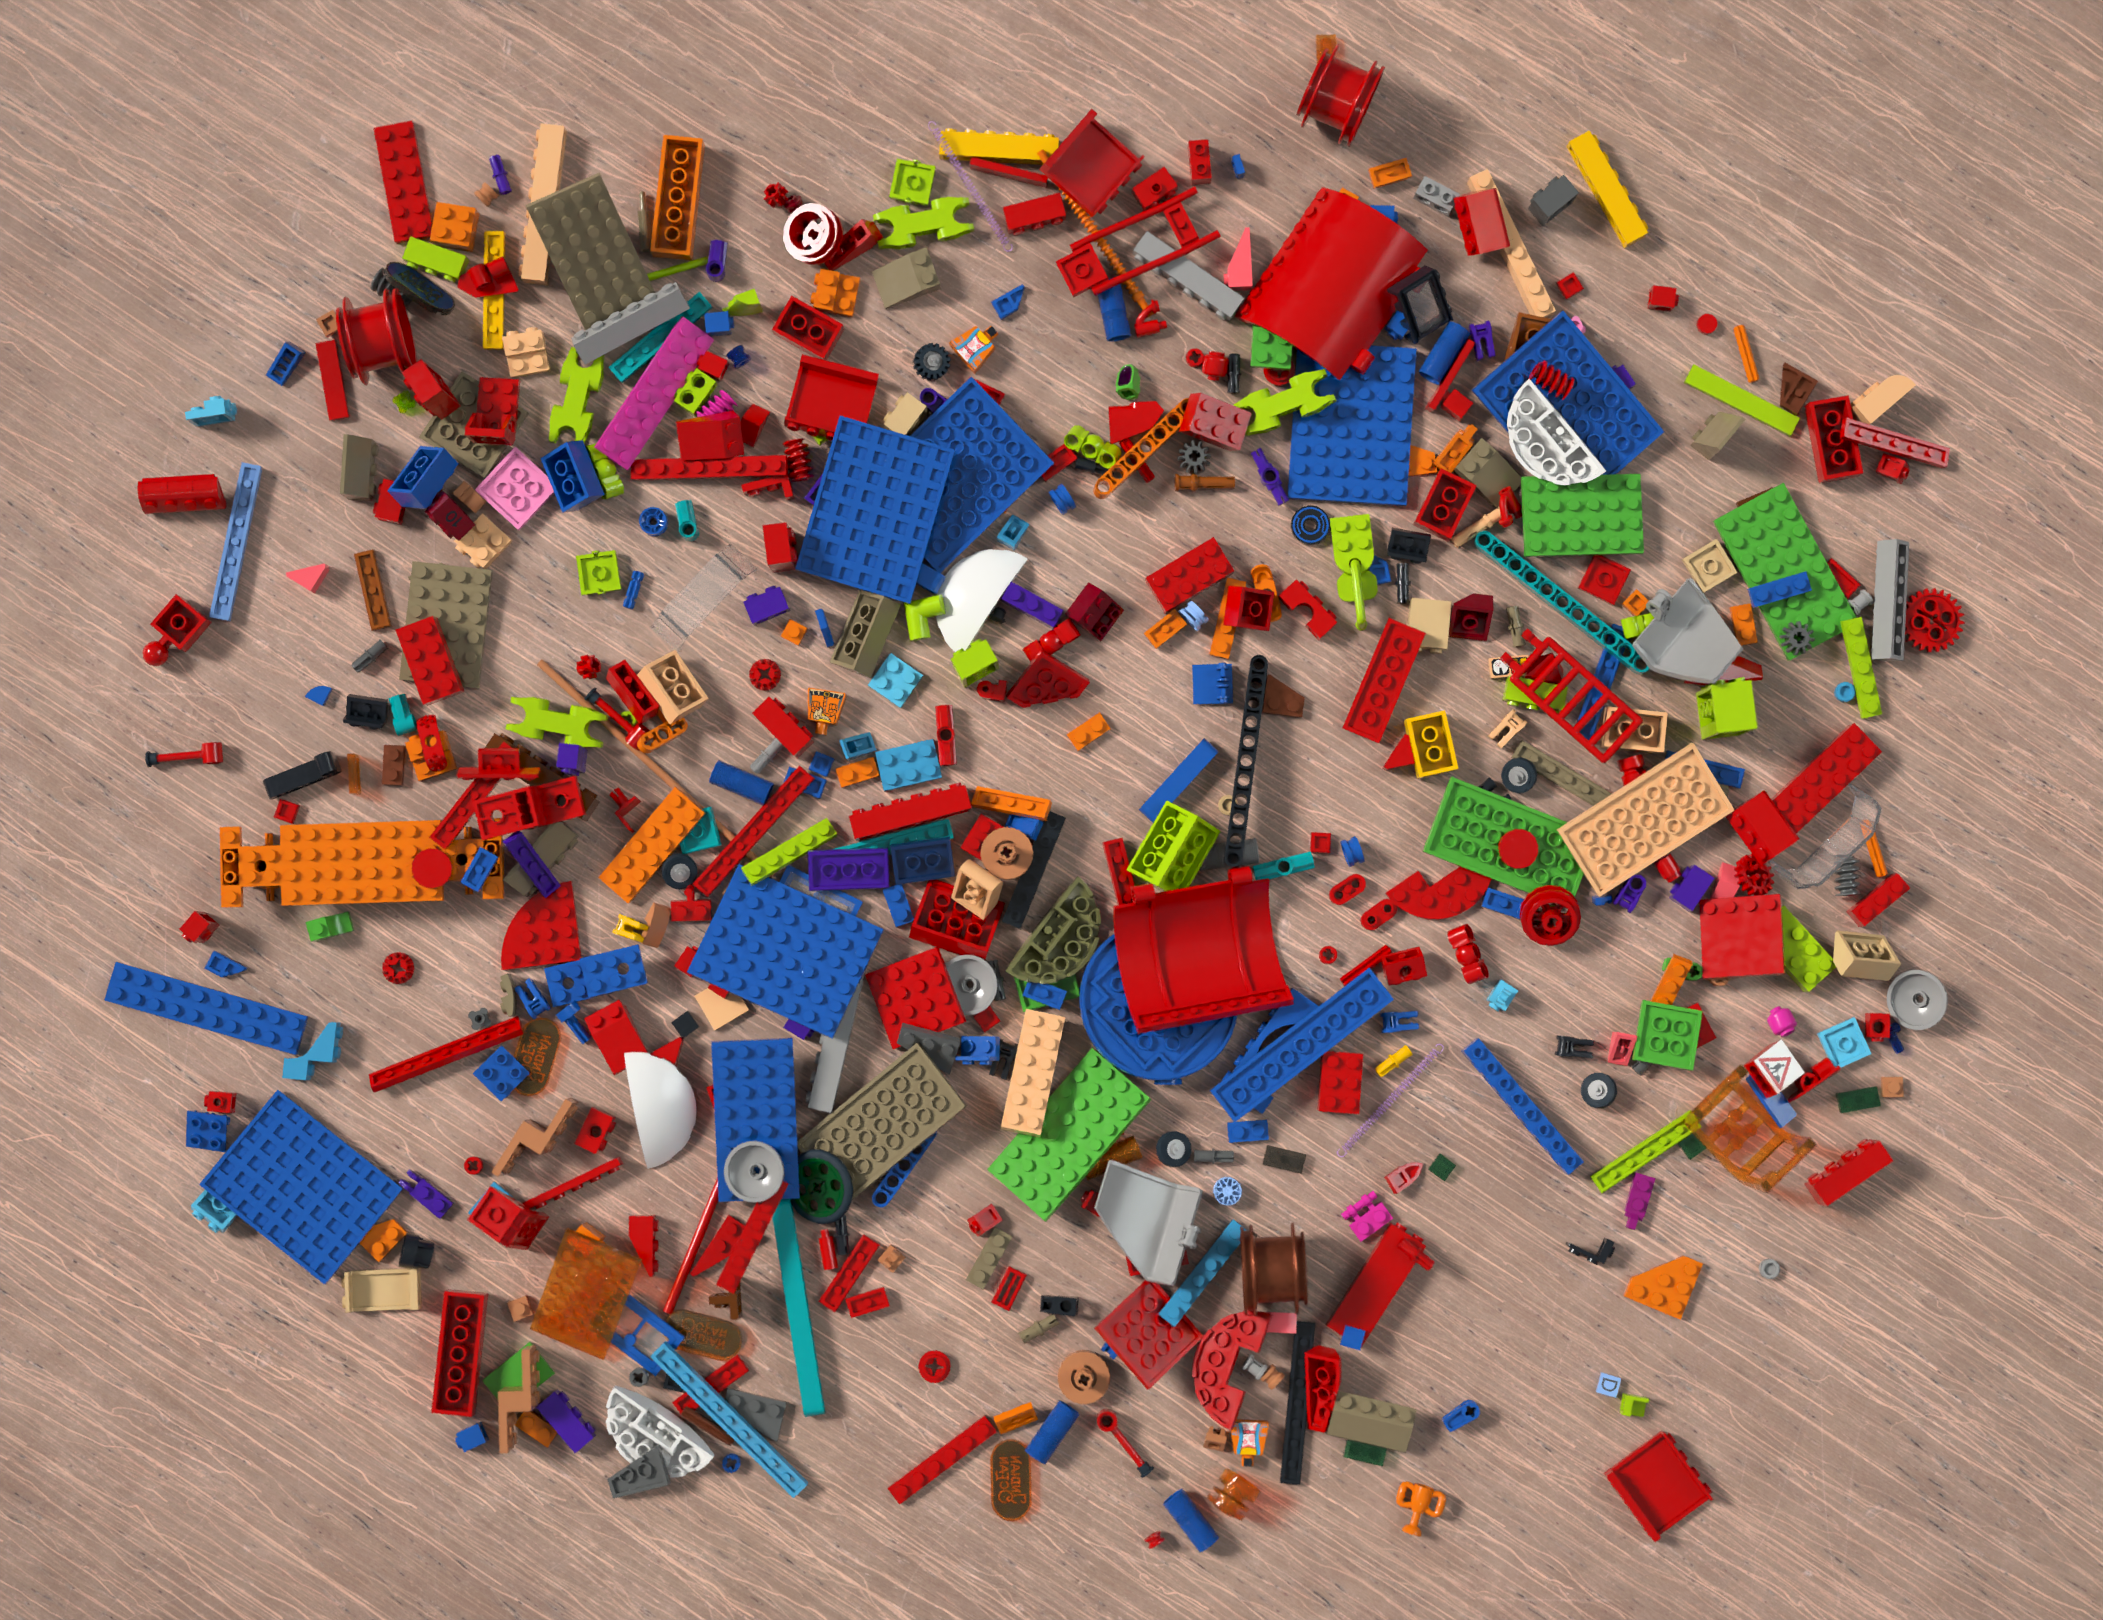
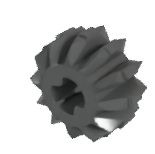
M1192 440L1191 447L1184 443L1186 450L1179 449V453L1183 456H1179L1177 460L1184 461L1180 465L1181 469L1188 466L1186 473L1194 469L1193 473L1197 475V468L1204 472L1205 468L1203 465H1210V462L1206 459H1210L1211 454H1204L1209 448L1204 447L1201 449L1203 442L1200 441L1198 446H1195V441ZM1193 453L1196 454V457L1199 455L1196 462H1193V459H1189Z
M1797 621L1795 625L1791 622L1788 623V628L1784 627L1782 629L1786 635H1780L1779 638L1785 639L1781 646H1788L1786 648L1787 653L1792 651L1793 655H1798L1799 652L1805 654L1806 649L1812 648L1808 642H1813L1815 638L1809 637L1813 630L1806 631L1808 624L1802 626L1801 621ZM1794 636L1800 637V641L1794 639Z

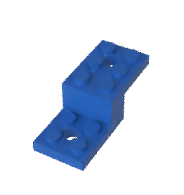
M639 944L544 968L553 1007L570 1004L574 1000L576 1002L648 984ZM621 963H626L629 966V971L625 975L618 971ZM568 977L574 981L571 989H566L563 985L564 980Z

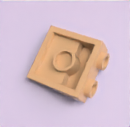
M537 327L527 328L525 333L518 334V331H510L506 333L507 336L502 337L511 378L550 371L542 330H538Z
M482 513L474 522L476 525L459 541L455 539L454 542L458 544L455 548L463 555L467 553L472 557L470 562L477 568L482 566L484 569H487L512 540Z

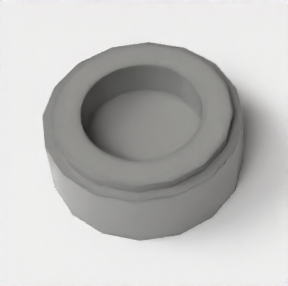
M1764 1259L1759 1264V1273L1766 1279H1774L1780 1273V1266L1773 1259Z

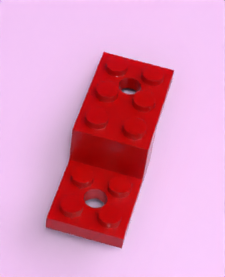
M577 776L538 786H527L472 801L482 840L521 830H531L586 815ZM559 795H563L566 798V803L563 806H559L557 803ZM495 810H499L502 814V818L498 822L493 819Z

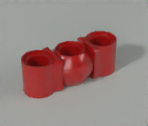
M1070 618L1022 649L1030 663L1040 649L1052 655L1081 635Z
M1464 924L1449 930L1447 933L1452 948L1456 949L1457 961L1464 966L1461 970L1465 981L1468 984H1473L1488 978L1489 971L1484 960H1480L1481 952L1479 947L1473 943L1475 938L1471 927L1468 924Z

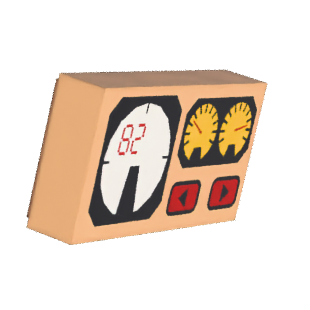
M1529 655L1511 657L1521 666ZM1500 657L1488 659L1490 679L1505 678L1509 675L1511 676L1514 671L1499 660Z

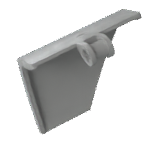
M1692 578L1687 579L1673 596L1663 589H1659L1655 593L1653 600H1649L1646 604L1654 619L1632 644L1633 648L1652 671L1673 678L1699 683H1715L1743 650L1731 630Z
M1109 1160L1095 1204V1210L1120 1248L1146 1281L1174 1286L1185 1249H1196L1197 1244H1195L1196 1239L1202 1229L1193 1226L1203 1190L1196 1187L1178 1185L1119 1162Z

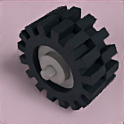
M925 344L915 353V358L913 359L915 365L913 368L917 370L916 374H920L922 379L927 378L928 381L937 380L946 374L948 368H950L949 362L951 359L948 358L949 353L948 351L945 352V348L943 346L940 347V344Z

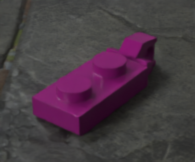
M1635 1172L1624 1208V1216L1628 1217L1625 1227L1635 1230L1638 1220L1642 1221L1643 1217H1645L1656 1178Z

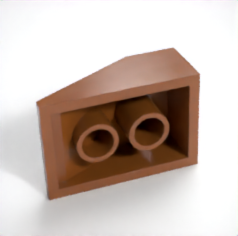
M1518 312L1505 360L1552 319Z

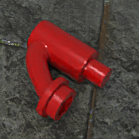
M1152 299L1151 304L1138 315L1134 324L1137 338L1160 333L1161 329L1167 328L1166 320L1158 322L1155 319L1145 322L1146 317L1152 311L1153 314L1160 312L1158 300L1154 301Z
M1511 486L1499 491L1501 519L1498 522L1502 527H1508L1513 523V517L1508 515V512L1513 514L1515 519L1522 517L1520 511L1522 506Z

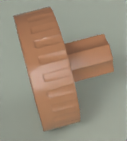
M998 828L992 831L983 841L981 847L982 863L985 869L998 879H1016L1022 876L1032 863L1033 848L1030 840L1018 829ZM1007 847L1010 850L1009 858L1003 855V848Z
M1075 1351L1069 1354L1059 1367V1387L1066 1398L1074 1403H1093L1105 1394L1110 1384L1108 1365L1100 1355L1093 1351ZM1084 1374L1085 1377L1089 1376V1378L1087 1379V1381L1084 1382L1079 1381L1081 1379V1375Z

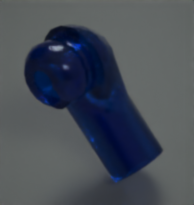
M1894 1022L1890 1025V1038L1888 1040L1897 1054L1904 1051V1047L1896 1034L1901 1031L1898 1023Z

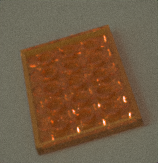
M567 1228L530 1329L604 1360L642 1259Z

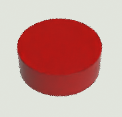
M1712 314L1700 316L1696 323L1698 331L1705 335L1714 332L1717 328L1715 316Z

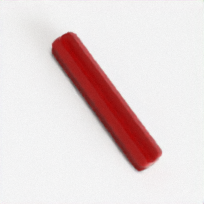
M1129 438L1119 442L1125 453L1134 446ZM1130 458L1132 463L1136 465V461L1133 458ZM1146 462L1137 469L1146 483L1151 482L1155 478Z
M1384 945L1340 978L1342 984L1346 986L1366 969H1372L1380 963L1382 955L1392 953L1389 946Z

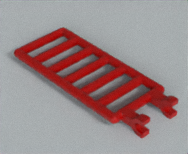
M1527 628L1521 636L1536 648L1521 666L1507 652L1499 659L1514 671L1510 676V681L1601 763H1606L1643 723V719L1554 639L1546 637L1542 642ZM1548 647H1551L1558 655L1527 686L1519 678ZM1565 660L1573 668L1543 700L1535 691L1560 663ZM1580 673L1588 682L1557 713L1549 705ZM1593 687L1597 688L1603 695L1573 727L1565 720V717ZM1610 700L1618 709L1587 740L1580 731ZM1625 713L1633 722L1603 754L1594 745Z

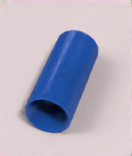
M1118 284L1098 294L1105 335L1109 342L1121 341L1131 337L1121 284Z
M1449 321L1419 370V374L1434 384H1441L1470 336L1469 331L1463 326Z
M720 760L715 764L709 779V783L761 805L768 801L774 785L773 782L764 780V778L762 779L744 770L742 771V769Z
M1058 1400L1059 1402L1051 1410V1414L1048 1415L1045 1422H1043L1044 1424L1041 1425V1428H1039L1038 1432H1036L1037 1434L1034 1435L1030 1444L1025 1449L1030 1456L1042 1464H1046L1049 1461L1048 1459L1051 1458L1062 1439L1065 1438L1069 1429H1071L1076 1419L1080 1416L1075 1409L1061 1400Z
M1184 1489L1176 1491L1164 1501V1507L1177 1521L1199 1553L1211 1547L1219 1539L1216 1531L1204 1518L1201 1511L1192 1502L1191 1498L1188 1497Z

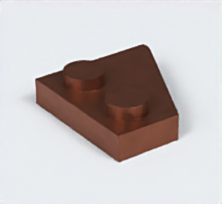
M1784 363L1780 407L1797 416L1818 384V380Z
M1268 674L1262 713L1302 718L1305 698Z

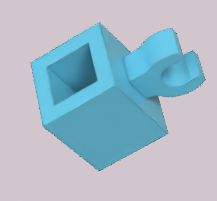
M1499 980L1486 999L1490 1002L1488 1006L1497 1012L1500 1010L1506 1011L1518 990L1503 980Z

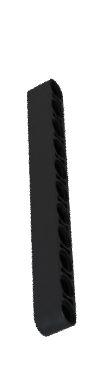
M1256 655L1250 661L1224 856V865L1227 869L1239 868L1243 860L1268 669V660L1263 655ZM1261 662L1264 668L1258 670L1254 668L1253 664ZM1258 681L1262 686L1259 689H1255L1251 686V683ZM1251 700H1255L1259 703V706L1251 708L1248 703ZM1252 719L1257 725L1255 727H1248L1246 721ZM1245 739H1251L1254 742V745L1251 747H1247L1244 745L1243 741ZM1248 758L1252 764L1243 766L1240 761ZM1243 777L1247 778L1249 784L1242 786L1238 783V780ZM1238 797H1243L1246 799V804L1238 805L1235 800ZM1236 816L1242 817L1244 822L1241 825H1237L1233 822V818ZM1238 836L1241 838V843L1235 845L1230 841V838ZM1234 855L1238 857L1239 862L1231 864L1228 862V857Z

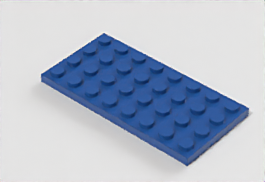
M793 1038L712 1041L719 1202L744 1201L735 1196L727 1186L724 1177V1166L730 1152L738 1145L749 1141L766 1143L778 1152L784 1166L783 1181L789 1184L782 1199L800 1198ZM755 1167L757 1174L761 1172L759 1167Z

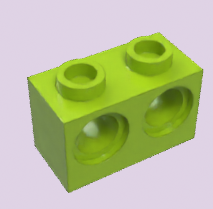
M697 368L694 372L691 371L685 379L687 381L683 388L680 387L674 395L676 397L674 402L694 417L697 416L696 411L700 412L702 406L705 405L718 386L715 380ZM699 379L705 380V385L701 388L695 387V383ZM688 395L694 397L691 404L684 403V398Z

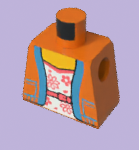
M975 326L953 339L949 344L969 369L976 374L994 352L995 346L991 341L998 333L992 326H989L984 332Z
M1236 1419L1234 1428L1230 1431L1234 1454L1242 1455L1241 1466L1252 1467L1254 1466V1455H1263L1269 1427L1268 1420Z

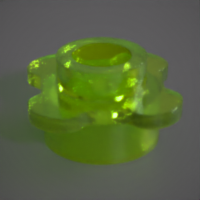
M407 390L394 396L392 400L398 406V411L401 414L406 413L409 408L416 406V401L412 400L410 392Z

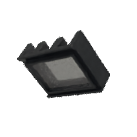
M1426 265L1387 289L1388 293L1397 296L1398 302L1394 304V307L1404 315V319L1400 321V324L1410 331V333L1404 336L1405 340L1417 344L1419 340L1450 320L1453 321L1452 308L1447 303L1446 291L1441 286L1439 280L1440 274L1436 269Z

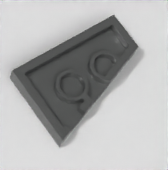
M902 1023L897 1044L909 1050L916 1043H919L935 1065L950 1075L961 1038Z
M728 1388L725 1400L753 1428L777 1442L787 1402Z
M657 1445L607 1479L613 1499L667 1486L671 1483L660 1445Z

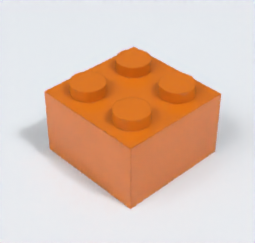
M436 202L430 241L433 245L473 252L480 213L473 207Z

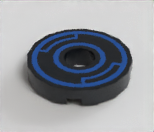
M1308 505L1301 507L1291 519L1290 528L1292 535L1304 545L1319 544L1330 531L1328 515L1317 506ZM1308 520H1312L1316 524V528L1312 531L1305 528V522Z

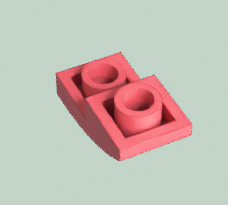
M1265 1312L1273 1315L1267 1332L1296 1334L1297 1315L1295 1313Z

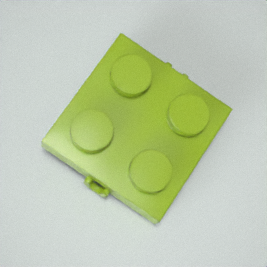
M897 159L889 198L904 201V203L909 202L910 204L915 203L928 206L936 166L922 164L919 160H913L912 162Z
M597 550L592 551V554L576 556L582 596L606 594V592L622 590L616 550L605 552Z

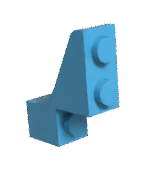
M341 1022L328 1023L305 1055L298 1058H284L282 1078L311 1080V1076H314L315 1065L312 1064L313 1061L337 1062L341 1054V1047H338L339 1039L343 1035V1027H340Z

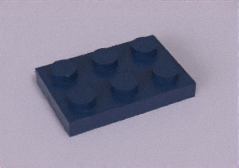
M950 836L890 845L896 885L955 877Z

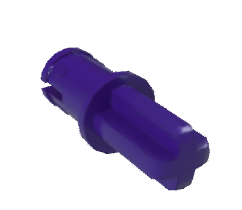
M500 155L491 156L489 161L494 173L492 177L496 180L499 194L506 195L511 193L512 189L507 179L508 172L504 169Z

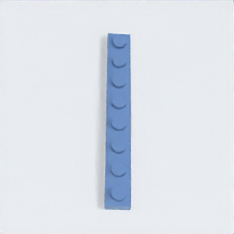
M241 463L212 600L210 618L231 621L262 474V466Z

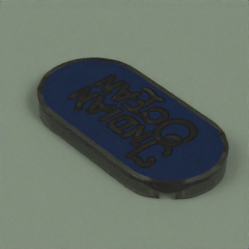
M390 262L386 265L384 269L386 280L400 292L431 313L436 314L440 312L443 316L452 313L455 301L446 291L415 269L407 267L404 263Z

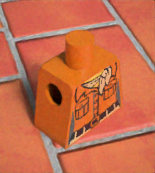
M808 687V720L817 722L815 734L827 735L828 724H838L847 698L846 693Z

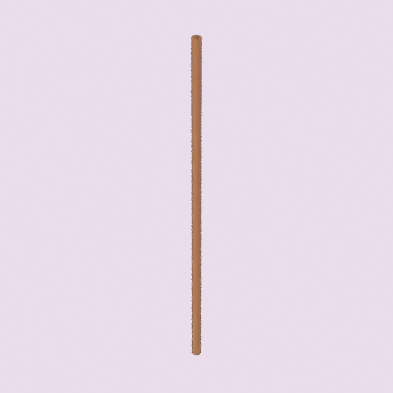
M543 659L538 662L537 666L581 706L598 711ZM609 720L599 721L672 789L674 787L679 788L701 809L704 808L649 756L630 746L625 740L626 735ZM715 818L718 831L731 842L735 835ZM751 850L746 855L751 862L758 858Z

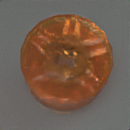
M1225 1468L1218 1478L1224 1485L1223 1489L1213 1486L1212 1489L1219 1495L1217 1496L1209 1492L1207 1498L1224 1514L1242 1521L1245 1515L1239 1509L1245 1512L1249 1511V1508L1243 1503L1244 1500L1254 1503L1261 1491L1239 1474Z

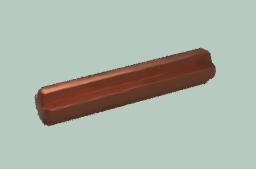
M686 1406L682 1411L681 1416L727 1445L731 1446L735 1441L721 1426L690 1407Z

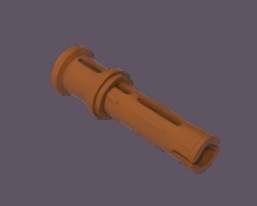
M1175 474V492L1179 490L1195 492L1197 489H1235V476L1202 477L1195 474L1191 476Z

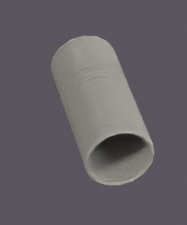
M1256 838L1245 840L1241 865L1259 863ZM1241 840L1231 842L1236 845L1240 844ZM1226 842L1213 844L1199 869L1200 871L1225 867L1223 856H1225ZM1231 855L1228 857V862L1236 864L1239 862V859Z

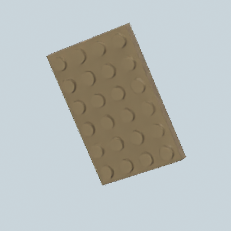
M413 561L405 626L430 616L437 617L463 687L479 689L493 570ZM402 650L399 680L414 681Z

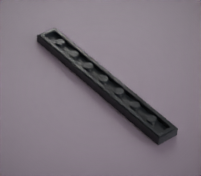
M1297 1321L1296 1334L1293 1337L1280 1483L1300 1485L1307 1418L1305 1352L1313 1348L1315 1322Z

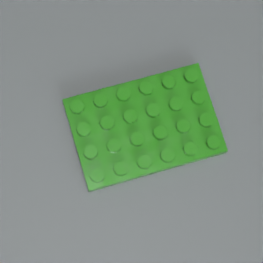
M1641 474L1600 475L1588 482L1571 485L1554 484L1553 482L1539 479L1536 476L1521 477L1524 557L1644 553Z

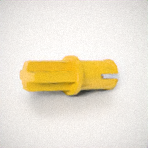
M1404 1045L1393 1055L1389 1054V1058L1375 1067V1071L1380 1077H1383L1395 1067L1399 1068V1065L1413 1054Z

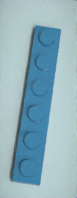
M1234 1219L1231 1220L1158 1315L1173 1327L1177 1325L1241 1243L1240 1227L1242 1226Z

